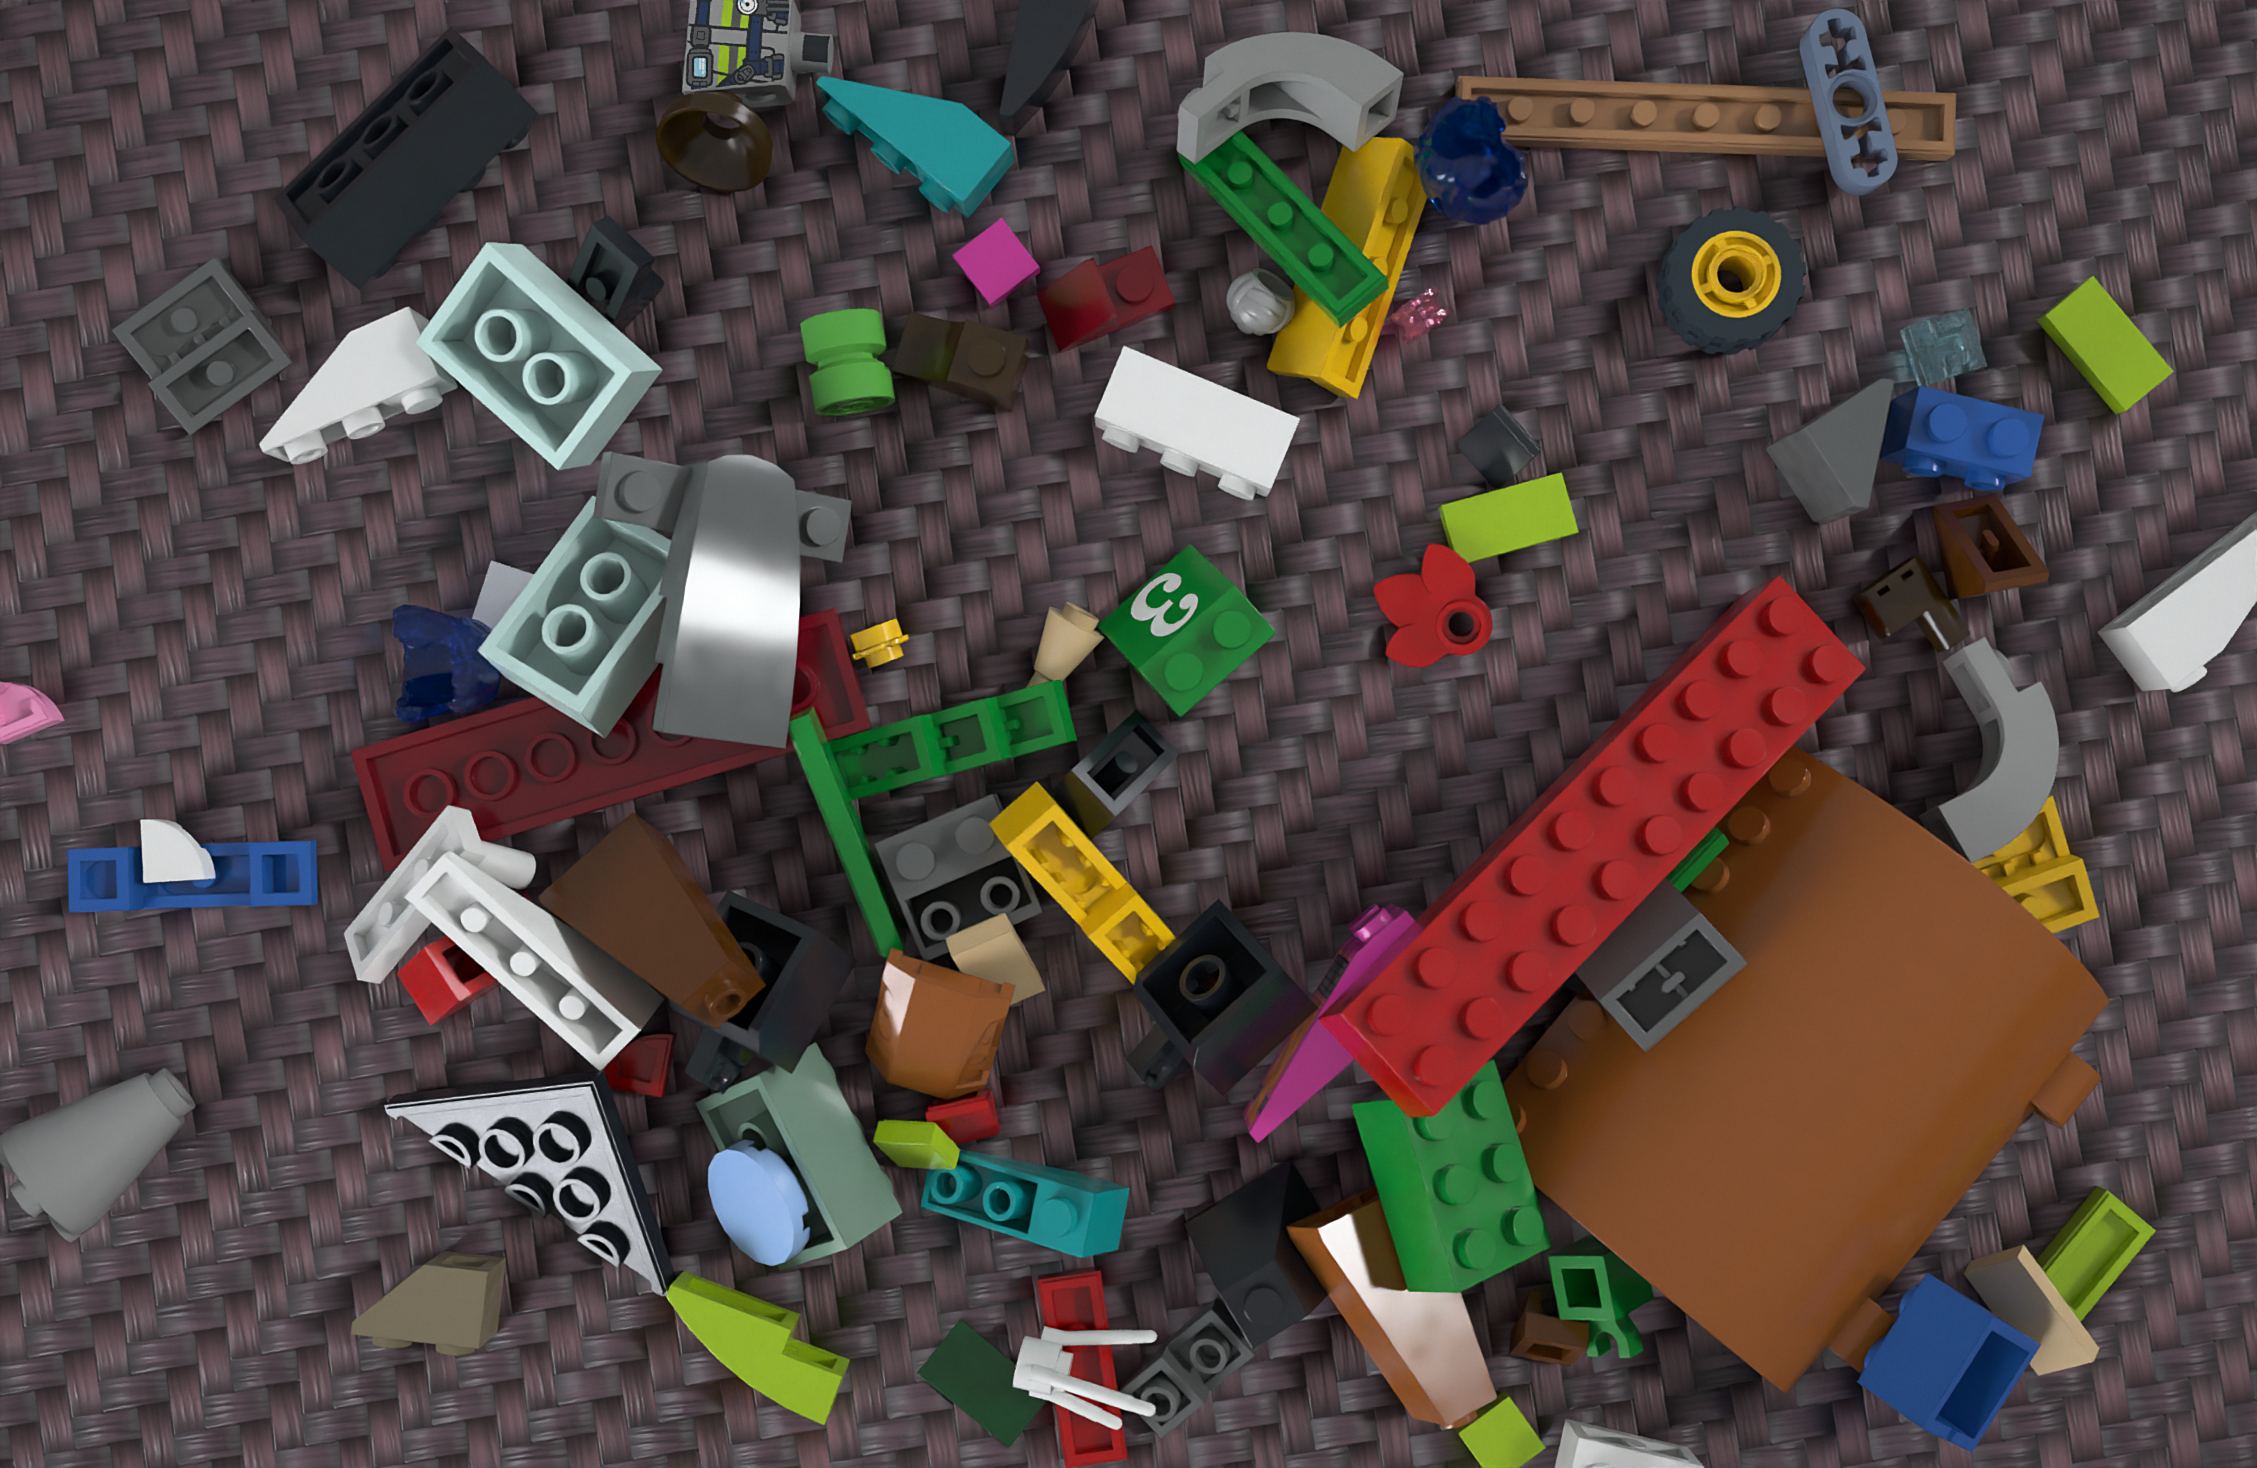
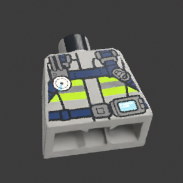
M690 0L682 92L684 95L698 92L725 91L740 97L742 102L750 108L791 104L795 99L797 71L831 73L834 54L833 37L830 34L801 32V16L794 0Z

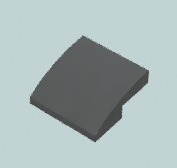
M212 258L111 330L152 379L148 385L189 435L196 433L294 363L273 328L220 258Z

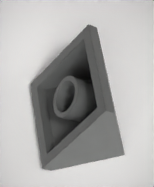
M1881 378L1833 404L1766 448L1813 522L1828 524L1868 509L1894 380Z

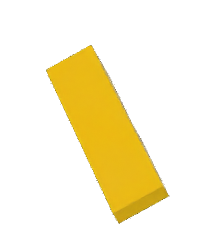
M1037 781L989 823V826L1006 849L1079 924L1089 939L1133 985L1135 984L1136 974L1176 938L1175 934Z

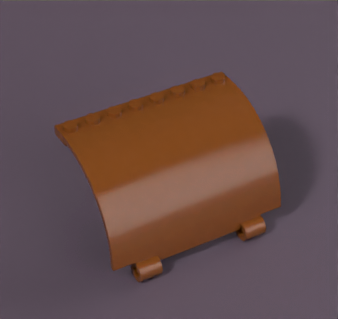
M1794 745L1785 752L1718 823L1715 828L1722 832L1730 843L1682 891V895L1743 957L1747 965L1647 1052L1638 1045L1587 987L1583 995L1577 993L1502 1084L1533 1184L1643 1278L1786 1395L1826 1346L1859 1373L1865 1368V1357L1869 1349L1876 1341L1886 1337L1896 1322V1319L1875 1303L2031 1112L2049 1124L2062 1129L2102 1080L2101 1076L2090 1065L2070 1050L2110 1002L2101 986L2074 954L2037 918L1988 876L1895 807Z

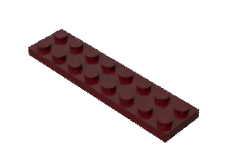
M836 608L799 618L796 669L790 712L791 717L793 713L814 706L828 742L873 729L855 665L850 657L851 652L840 614ZM659 663L606 738H603L534 696L350 751L384 871L391 872L396 870L448 805L469 810L480 839L490 843L796 752L789 733H787L786 747L777 748L662 733L652 730L663 670V663Z

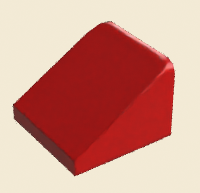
M988 1088L980 1089L951 1100L933 1099L925 1112L927 1122H935L955 1144L996 1136L1000 1131L993 1093Z

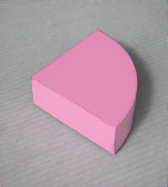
M0 681V744L11 743L64 721L57 706L39 690L25 684Z

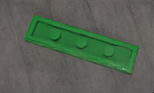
M1241 130L1196 164L1181 153H1178L1181 165L1339 328L1344 326L1389 288L1387 277Z
M814 706L793 713L789 719L788 733L878 954L883 956L884 959L889 956L891 948L905 951V931Z

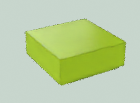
M879 1121L873 1140L899 1167L954 1170L960 1153L957 1145L935 1122Z
M1506 1391L1500 1393L1497 1399L1476 1411L1477 1417L1472 1422L1455 1428L1482 1468H1519L1546 1448Z

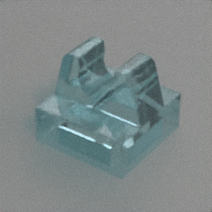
M1968 307L1911 324L1900 330L1918 386L1928 387L1987 367Z

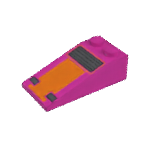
M1375 903L1363 911L1347 927L1353 935L1342 944L1310 998L1318 1009L1287 1037L1242 1113L1248 1131L1257 1143L1355 1060L1318 1018L1415 922L1406 910L1391 903L1385 908H1379Z

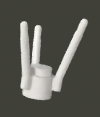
M1044 1326L1041 1339L1030 1336L1024 1337L1015 1369L1013 1387L1030 1391L1029 1396L1051 1401L1112 1429H1120L1122 1420L1119 1417L1065 1391L1145 1416H1153L1156 1411L1155 1406L1133 1396L1069 1376L1073 1353L1062 1351L1063 1346L1152 1343L1157 1339V1334L1153 1330L1063 1331Z

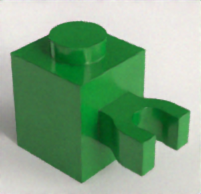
M1586 1236L1548 1255L1560 1320H1589L1588 1357H1600L1612 1350L1608 1333L1618 1343L1619 1358H1632L1642 1352L1643 1346L1639 1330L1628 1314L1654 1299L1651 1283L1595 1236Z

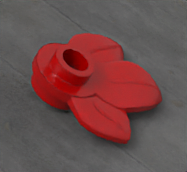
M1436 543L1428 545L1423 557L1421 575L1416 573L1396 574L1377 582L1374 586L1375 597L1381 611L1399 628L1391 637L1385 655L1402 665L1421 668L1432 665L1447 653L1458 656L1469 655L1480 650L1491 636L1493 629L1492 615L1488 606L1479 597L1475 596V574L1473 569L1457 552L1444 545ZM1464 612L1472 617L1473 626L1469 632L1456 634L1450 630L1449 620L1455 613Z

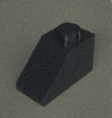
M1136 709L1083 758L1048 794L1089 840L1092 841L1180 753Z

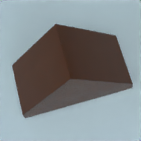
M1996 494L1934 505L1933 519L1949 601L2048 581L2050 571Z

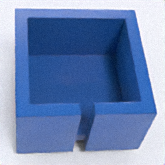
M1926 1273L1921 1283L1913 1285L1903 1296L1899 1305L1900 1316L1887 1336L1876 1341L1869 1349L1864 1361L1865 1370L1857 1382L1920 1428L1972 1453L2041 1344L1977 1302L1931 1274Z

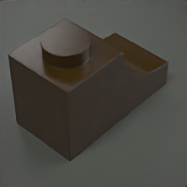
M910 311L892 372L896 376L1012 412L1031 353L1026 337L968 319L965 322L948 321Z

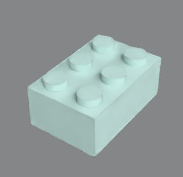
M486 242L415 342L557 470L591 465L663 370L522 244Z
M592 496L478 649V652L505 678L603 738H606L659 664V662H654L667 597L658 594L671 540L648 527L594 518L596 497Z

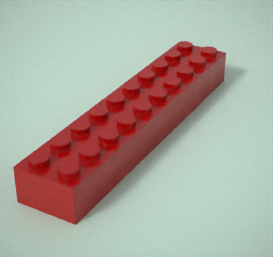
M1780 575L1743 593L1318 1020L1409 1118L1436 1116L1866 668Z

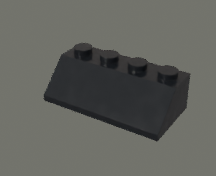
M450 27L306 166L274 200L299 237L359 290L369 279L376 280L386 274L395 263L396 253L413 236L419 237L429 232L440 219L441 209L457 193H466L473 189L483 178L486 172L485 166L502 150H509L517 146L528 134L530 122L539 114L481 53L455 29Z

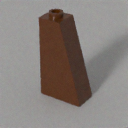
M633 812L538 896L544 907L677 1005L716 1030L730 1017L739 1013L745 1004L766 986L671 841Z

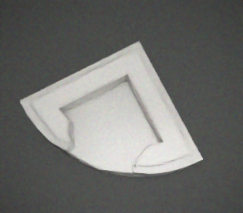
M162 819L140 820L144 883L215 878L214 865L210 854L206 848H201L197 841L182 829L181 825Z

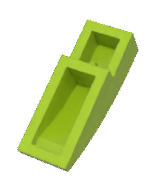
M683 1271L670 1285L666 1298L691 1332L721 1363L749 1386L783 1407L824 1425L836 1400L850 1359L792 1338L801 1314Z

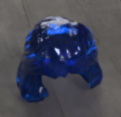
M1458 96L1449 98L1444 107L1432 116L1430 123L1426 125L1423 133L1419 136L1413 150V161L1419 180L1435 208L1450 219L1465 221L1470 224H1477L1478 226L1488 225L1493 221L1504 218L1509 211L1520 204L1528 188L1525 155L1523 152L1513 148L1509 142L1501 137V133L1505 131L1508 120L1500 115V106L1497 102H1492L1487 96H1478L1475 100H1463Z
M403 604L393 610L391 633L393 637H397L403 643L405 651L403 656L404 681L401 687V697L396 702L398 718L409 724H417L427 718L452 711L454 714L458 712H471L492 702L498 694L502 674L478 652V649L493 629L476 619L461 616L455 617L417 605Z

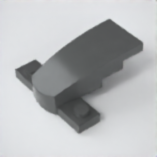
M603 452L593 517L673 532L658 594L666 596L667 602L654 662L663 663V670L652 730L662 733L769 747H786L798 644L800 556L832 562L843 561L852 505L851 500L795 489L794 479L777 465L753 455L727 454L679 466L615 452Z

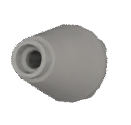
M163 1068L153 1076L149 1073L141 1074L12 1126L0 1135V1163L9 1171L14 1172L19 1179L10 1186L11 1193L29 1215L36 1217L45 1210L57 1232L68 1242H74L97 1225L185 1123L184 1115L195 1108L193 1099L181 1082L168 1069Z

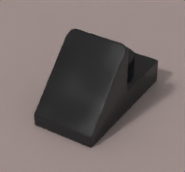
M608 215L591 224L566 284L622 333L662 290L664 281L651 269L655 258Z

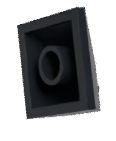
M1288 1158L1184 1222V1226L1218 1293L1252 1349L1308 1316L1328 1296L1326 1290L1291 1241L1286 1226L1322 1210L1291 1158Z

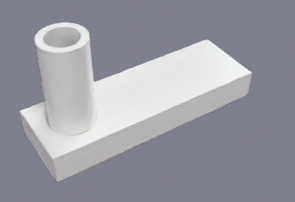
M448 805L344 932L357 980L380 984L429 926L431 921L405 899L404 896L448 850L452 851L503 885L516 889H524L532 881L536 869L534 856L528 852L482 841L471 812Z

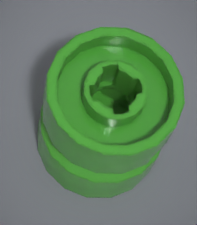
M845 309L819 314L800 323L806 361L818 366V369L809 376L815 414L821 416L859 414L878 410L895 402L891 372L883 362L877 360V357L886 350L880 312L873 309Z

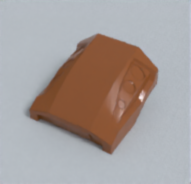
M891 948L882 976L877 1007L865 1053L888 1083L938 1098L951 1100L985 1088L1016 985L1003 982L1002 985L905 956L903 951Z

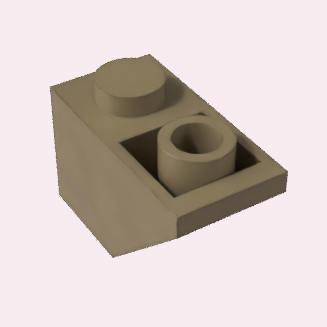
M443 1251L352 1322L351 1335L373 1337L372 1343L384 1348H403L410 1346L412 1342L436 1344L435 1350L446 1355L471 1354L475 1349L483 1346L498 1331L506 1258Z

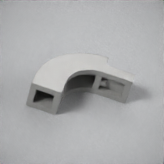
M1279 32L1242 39L1215 51L1205 58L1203 87L1193 89L1184 98L1178 110L1177 151L1196 164L1242 128L1261 120L1288 118L1304 121L1319 127L1355 152L1395 120L1404 73L1363 47L1326 35Z
M1985 637L1960 649L1943 661L1944 666L1972 711L1981 730L1983 755L1979 770L1970 785L1959 795L1919 815L1927 831L1947 844L1971 864L2009 844L2033 822L2050 794L2059 758V737L2055 713L2041 681L2017 692L2012 683L2014 676L2008 660L2000 651L1992 649Z

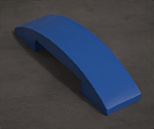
M316 840L199 844L201 848H206L211 856L215 878L152 883L143 882L142 846L68 849L69 912L318 904Z

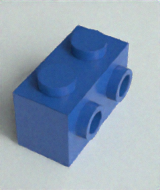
M1918 386L1892 399L1879 459L1903 465L1902 469L1910 474L1925 477H1940L1943 474L1964 479V485L1973 489L2000 492L2004 490L2006 485L2031 477L2045 415Z

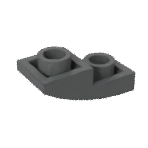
M1216 1298L1151 1355L1128 1378L1118 1392L1152 1403L1155 1406L1156 1411L1153 1416L1139 1415L1162 1438L1206 1403L1210 1391L1252 1359L1257 1352L1258 1346L1254 1349L1251 1348L1232 1314Z

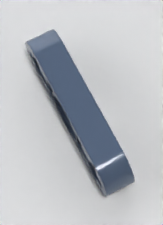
M1830 9L1821 13L1804 31L1800 40V55L1832 178L1836 185L1844 192L1851 195H1866L1875 191L1893 175L1897 167L1898 156L1865 27L1854 13L1845 9ZM1828 29L1833 38L1843 37L1846 43L1838 51L1837 57L1832 46L1822 47L1819 41L1828 32ZM1839 65L1840 73L1829 79L1827 75ZM1849 66L1853 67V69L1845 70ZM1849 87L1861 95L1864 103L1861 116L1846 118L1835 110L1832 101L1835 89ZM1864 126L1869 128V131L1859 140L1856 134L1847 140L1843 138V135L1853 134ZM1860 151L1864 158L1874 157L1877 166L1868 173V177L1864 168L1853 169L1851 165V160Z

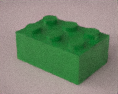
M1494 1059L1489 1060L1436 1116L1409 1118L1384 1090L1351 1103L1409 1292L1460 1293L1553 1247Z

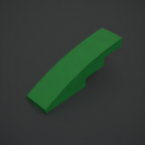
M1053 680L997 697L984 698L932 714L912 717L829 741L828 743L850 798L853 801L1077 741L1062 680Z

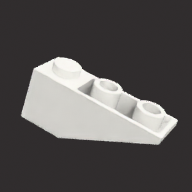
M406 307L349 332L259 443L262 452L286 462L290 461L291 464L307 463L325 455L328 452L326 445L346 436L349 439H360L379 432L385 427L384 420L404 411L407 414H417L438 406L443 401L441 395L458 388L454 377L415 343L429 324V320L410 307Z

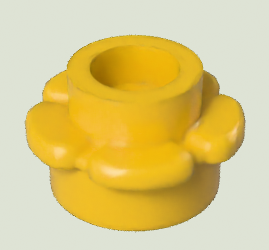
M897 618L849 635L856 652L850 655L852 660L864 657L868 668L881 665L904 656L900 644L908 641L909 636L908 634H902Z

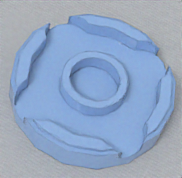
M744 1139L715 1154L708 1167L710 1198L723 1229L741 1251L756 1262L769 1266L778 1265L800 1253L809 1240L810 1227L804 1229L802 1216L809 1212L806 1195L793 1171L778 1154L767 1147L758 1151L752 1147L754 1141Z

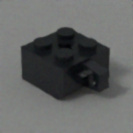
M727 890L716 911L766 986L753 996L739 1013L730 1017L717 1030L669 999L671 1009L702 1028L698 1044L685 1073L699 1083L721 1094L726 1092L742 1068L754 1056L792 1074L857 963L855 958L818 930Z
M1218 899L1136 974L1133 993L1154 1018L1156 1024L1126 1060L1141 1080L1156 1092L1179 1074L1193 1067L1223 1096L1312 1015L1318 1007Z

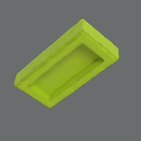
M2094 276L2081 282L2036 320L2116 415L2127 411L2174 372Z
M1562 472L1444 504L1438 508L1449 548L1463 557L1468 564L1572 536L1579 532Z
M2097 1186L2037 1258L2036 1262L2081 1322L2156 1230L2108 1190Z

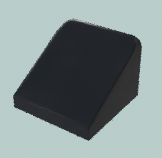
M1499 404L1472 428L1457 445L1462 454L1495 488L1504 485L1541 452V446L1503 405L1500 406Z

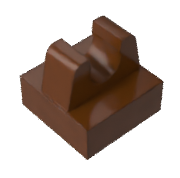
M1531 1290L1523 1301L1518 1322L1510 1330L1509 1355L1571 1367L1588 1349L1589 1323L1581 1322V1320H1560L1559 1317L1547 1315L1541 1305L1542 1290Z

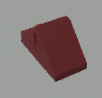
M1152 245L1101 266H1097L1094 257L1088 259L1037 293V298L1060 354L1175 308L1174 298Z

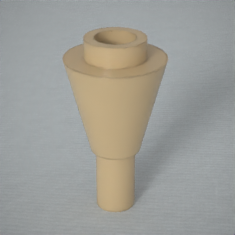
M1066 602L1062 610L1049 607L1034 665L1036 671L1026 688L1053 680L1063 681L1104 639V636L1095 629L1099 619L1069 602Z

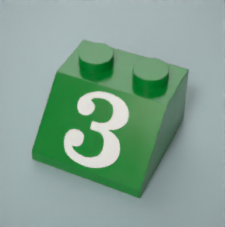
M1191 544L1097 625V628L1178 719L1183 717L1277 633L1241 591Z

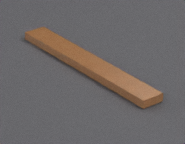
M1459 76L1455 83L1454 144L1827 157L1809 88ZM1835 89L1832 98L1835 110L1846 118L1861 116L1864 109L1861 95L1852 89ZM1881 91L1898 160L1947 161L1955 155L1956 93ZM1864 126L1853 134L1843 135V138L1847 140L1856 134L1859 140L1869 131V128ZM1860 151V153H1859L1858 155H1856L1854 158H1864V157L1862 156L1861 151Z

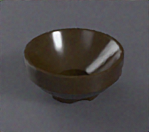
M725 91L698 92L679 97L667 107L656 130V143L659 153L665 162L677 174L702 188L730 193L746 191L760 184L769 172L773 152L771 134L761 118L750 107L745 105L740 97ZM711 112L727 117L737 122L739 127H721L712 122L707 113Z

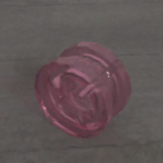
M1436 286L1419 294L1390 316L1389 320L1393 325L1399 324L1404 328L1405 334L1402 340L1406 345L1425 336L1454 313L1450 306L1443 307L1439 304L1438 296L1440 291Z

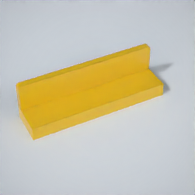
M1372 137L1355 152L1343 145L1321 207V212L1387 277L1389 288L1344 326L1339 328L1295 283L1293 288L1295 295L1294 316L1286 327L1278 331L1267 363V369L1273 373L1307 378L1339 397L1358 399L1438 167L1436 163L1403 138Z

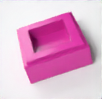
M1002 218L952 255L954 262L990 309H993L1040 273L1038 264Z

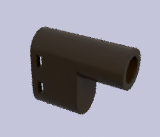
M1914 555L1896 565L1852 596L1858 605V610L1879 640L1892 635L1913 620L1917 622L1937 653L1955 646L1971 634L1967 625L1918 555Z

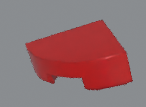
M652 1033L626 1045L608 1063L604 1070L609 1087L657 1097L664 1096L667 1090L677 1033Z

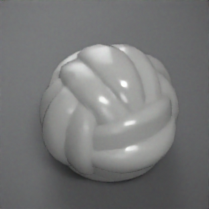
M1255 268L1253 271H1248L1238 276L1231 283L1227 293V306L1230 310L1231 319L1242 332L1262 336L1265 333L1272 334L1278 332L1290 323L1295 312V295L1281 278L1265 269Z

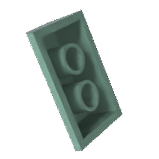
M816 1042L807 1047L792 1074L769 1064L732 1083L724 1094L714 1092L695 1103L719 1151L744 1139L754 1141L752 1147L758 1151L767 1147L778 1154L793 1171L806 1195L809 1211L802 1216L803 1228L810 1227V1237L800 1253L786 1262L777 1265L780 1271L846 1250L903 1213L893 1195V1187L889 1178L880 1169L864 1138V1130L860 1121L852 1114L836 1083L835 1072L831 1064L823 1057Z

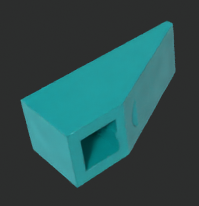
M821 76L816 82L826 104L822 111L828 119L848 135H852L857 129L874 143L870 148L871 152L885 166L897 174H900L906 168L923 182L919 187L920 192L945 213H948L954 207L968 219L1015 162L1011 143L961 103Z
M960 1149L957 1165L954 1170L928 1169L921 1207L1084 1258L1118 1250L1130 1188L1075 1171Z

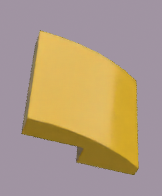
M2052 795L2048 796L2033 822L2019 836L1994 853L1972 863L2019 902L2052 933L2100 917L2083 859L2069 852Z

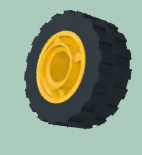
M1735 206L1732 210H1724L1723 207L1710 211L1708 216L1703 218L1699 216L1690 222L1664 255L1660 264L1662 267L1661 272L1656 278V289H1659L1660 295L1657 303L1660 312H1664L1667 318L1666 324L1671 331H1677L1683 337L1681 340L1689 346L1694 344L1703 348L1702 352L1710 354L1725 352V355H1736L1744 349L1751 351L1776 334L1798 309L1796 304L1803 298L1806 287L1803 285V277L1807 274L1806 262H1802L1800 256L1802 249L1798 241H1793L1787 233L1789 229L1783 223H1776L1769 218V214L1759 210L1756 213L1747 210V207ZM1726 270L1735 273L1742 282L1743 292L1734 293L1724 289L1718 281L1717 272Z

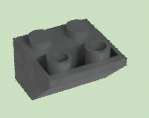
M998 793L981 798L875 843L911 933L925 962L950 952L945 939L949 935L996 915L1006 913L1011 924L1014 925L1043 912L1030 873L1006 849L989 826V823L1004 810Z
M1665 877L1575 970V973L1638 1045L1647 1052L1747 965V962Z

